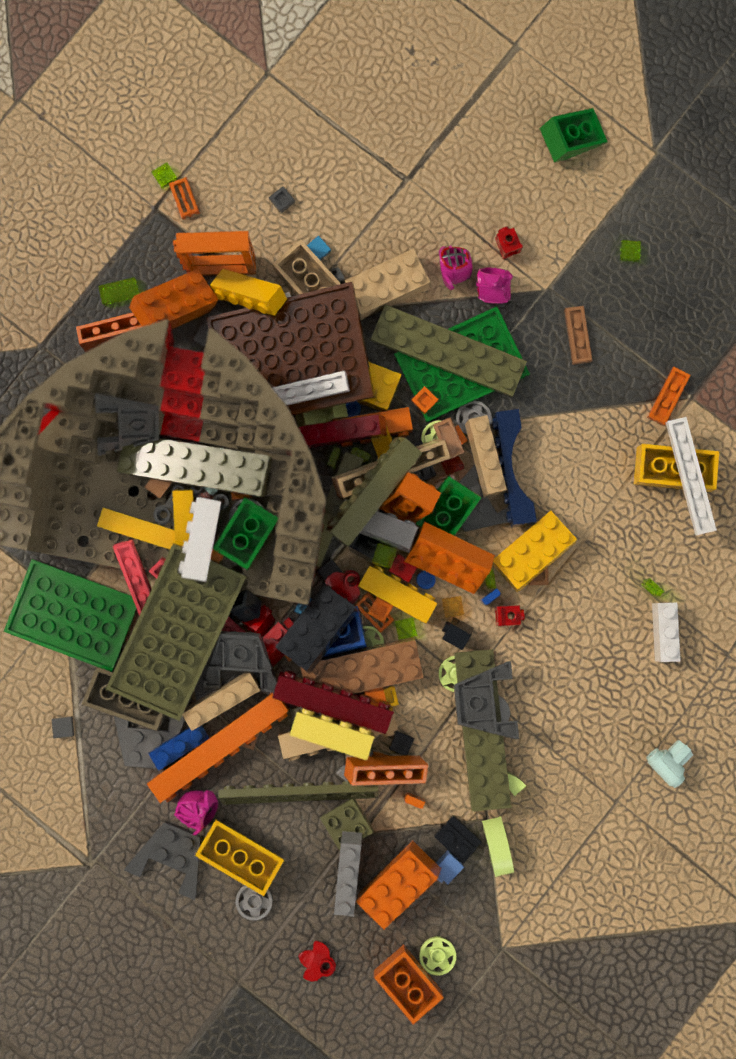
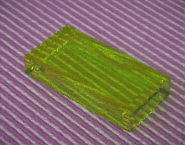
M135 277L98 286L103 305L133 299V296L139 294Z

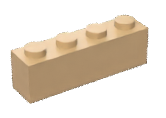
M488 416L469 419L465 427L483 497L502 494L507 489Z
M244 672L222 685L220 689H215L186 706L182 716L192 731L259 692L260 684L253 672Z

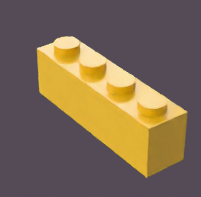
M222 269L210 284L219 300H225L234 305L238 304L247 309H254L263 314L267 313L275 316L287 300L281 285Z
M377 565L368 567L358 587L427 624L437 605L434 602L435 597L427 593L423 596L417 592V587L409 583L405 586L400 583L402 579L393 574L390 577L383 573L385 570Z

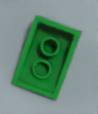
M594 108L554 116L540 127L554 163L570 159L608 142Z
M448 476L437 489L441 494L432 513L418 520L416 524L422 527L424 522L455 536L482 497Z
M244 497L213 547V550L248 571L279 518Z

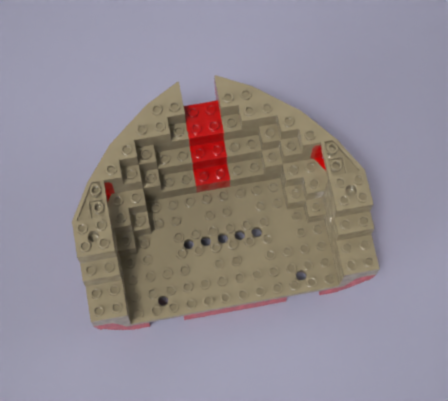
M167 319L122 333L64 364L25 397L0 426V545L121 568L113 545L133 539L147 574H151L148 571L162 557L166 559L170 549L97 527L102 509L107 508L175 530L174 526L170 523L159 524L156 522L153 516L154 510L157 506L166 504L167 497L172 494L174 486L182 485L185 490H191L192 485L174 482L162 499L158 497L156 500L151 501L148 498L150 491L145 488V485L151 478L117 472L121 450L116 452L114 449L105 451V455L98 456L97 437L119 436L118 412L96 413L95 394L159 406V436L164 440L178 442L180 439L184 443L272 457L264 497L252 495L250 499L260 502L265 510L279 519L248 571L242 568V574L247 577L240 592L249 590L255 595L309 605L326 504L312 455L286 404L248 358L212 328H209L204 353L174 347L172 327ZM44 408L51 410L43 417ZM133 486H137L139 489V493L135 497H131L129 494V490ZM195 486V489L200 490L201 487ZM204 489L198 493L195 499L200 497L213 500L216 495L225 494L230 500L229 506L226 509L219 510L213 542L214 547L229 523V513L232 506L239 500L232 501L230 491L218 490L214 495H211ZM224 498L218 500L221 501V505L225 504ZM162 511L161 517L166 518L167 512ZM82 536H86L89 540L88 545L85 547H81L79 544V539ZM224 556L219 563L230 569L237 565Z

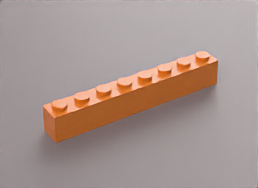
M271 693L147 783L148 787L159 803L164 800L167 802L171 801L177 796L175 792L179 789L186 790L193 784L191 782L193 779L198 777L200 780L209 773L207 769L211 766L216 768L224 762L223 758L229 754L232 757L241 750L239 746L243 743L248 745L256 739L255 735L261 731L264 734L271 729V723L275 720L280 722L288 716L287 712L290 710L288 705L283 701L273 699V693Z

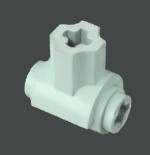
M677 740L668 750L654 749L648 754L646 759L648 760L647 763L669 786L676 788L685 780L683 776L685 768L683 765L693 754L687 745Z

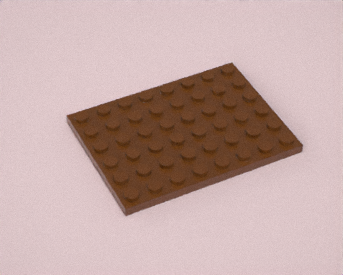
M353 282L287 297V300L275 316L267 313L263 314L254 309L243 308L206 317L208 330L212 328L245 355L271 387L346 371L350 391L287 405L292 416L375 397Z

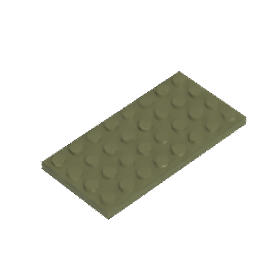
M173 543L106 690L180 721L247 576L210 560L206 582L181 578L182 573H178L180 561H185L186 553H182L183 547Z

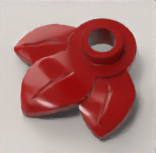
M347 570L344 573L334 572L325 580V583L331 586L332 590L344 599L347 598L352 604L360 596L358 587L360 575L354 570ZM349 576H353L352 582L347 581Z
M314 941L313 950H305L298 955L302 965L307 968L303 978L308 981H317L322 976H331L336 970L335 960L330 957L329 948L323 942ZM329 963L330 967L325 969L323 964Z

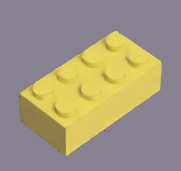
M305 708L297 711L290 732V736L367 760L374 740V733L371 732V729L361 726L359 728L354 727L352 723L342 720L339 722L333 720V717L324 714L321 716Z

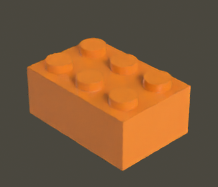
M407 472L379 509L385 513L396 515L397 519L401 521L409 520L415 523L432 513L441 492L436 490L433 485L426 484L420 480L417 475Z
M404 944L374 970L376 981L413 1025L444 998L442 989Z

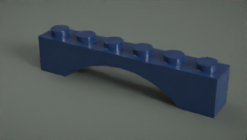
M519 409L496 412L494 418H492V428L497 433L494 441L496 448H499L500 455H498L507 489L506 493H503L504 504H508L509 510L506 512L507 523H511V528L534 525L537 522L534 502L519 487L512 468L513 445L522 428Z

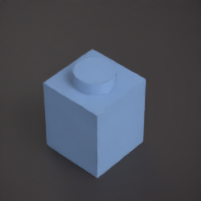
M449 850L436 862L441 868L437 880L441 883L445 881L449 884L464 868L463 863Z

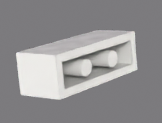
M652 603L655 661H680L677 603Z

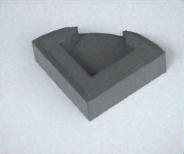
M340 268L332 269L331 272L341 284H344L345 278Z

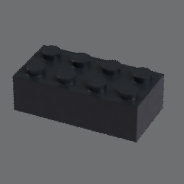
M324 584L279 641L276 648L310 674L355 617L358 610Z

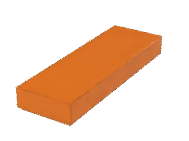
M673 367L647 418L665 426L691 375Z

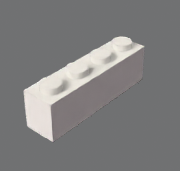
M197 497L196 502L192 501L190 513L194 515L192 522L188 521L186 533H189L190 536L189 541H184L182 553H186L185 561H180L178 573H182L181 578L206 582L221 501Z

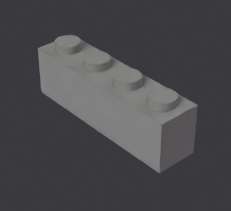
M378 509L361 530L360 534L410 553L418 533L416 524L409 520L401 521L392 513L383 514Z
M342 831L334 915L354 917L362 833Z

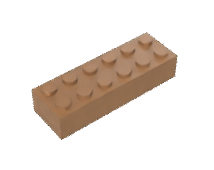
M414 637L324 657L310 674L301 668L303 679L305 676L315 679L316 683H329L335 689H348L353 694L424 678Z

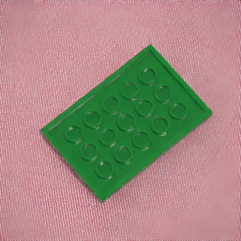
M497 306L448 329L522 359ZM397 352L394 354L413 396L415 397L425 386L439 399L426 414L421 411L426 423L495 392L492 389ZM526 365L520 379L530 375Z
M31 559L3 632L104 670L114 672L137 608L131 595Z

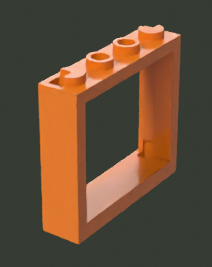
M248 231L176 233V240H173L174 252H176L177 259H180L183 270H186L187 273L198 269L202 276H217L222 269H226L243 275L256 274V255ZM223 252H241V253H242V255H213V256H193V255H192V253H223Z

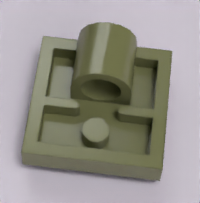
M354 797L320 817L339 851L341 848L342 831L362 833V839L374 832L373 827Z

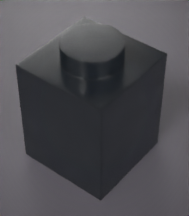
M249 590L241 591L230 612L244 623L260 618L262 601Z
M453 617L451 622L446 621L442 632H444L442 640L463 650L474 628Z

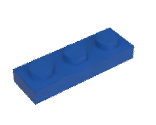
M202 725L192 731L188 727L148 754L159 771L208 740L209 737Z

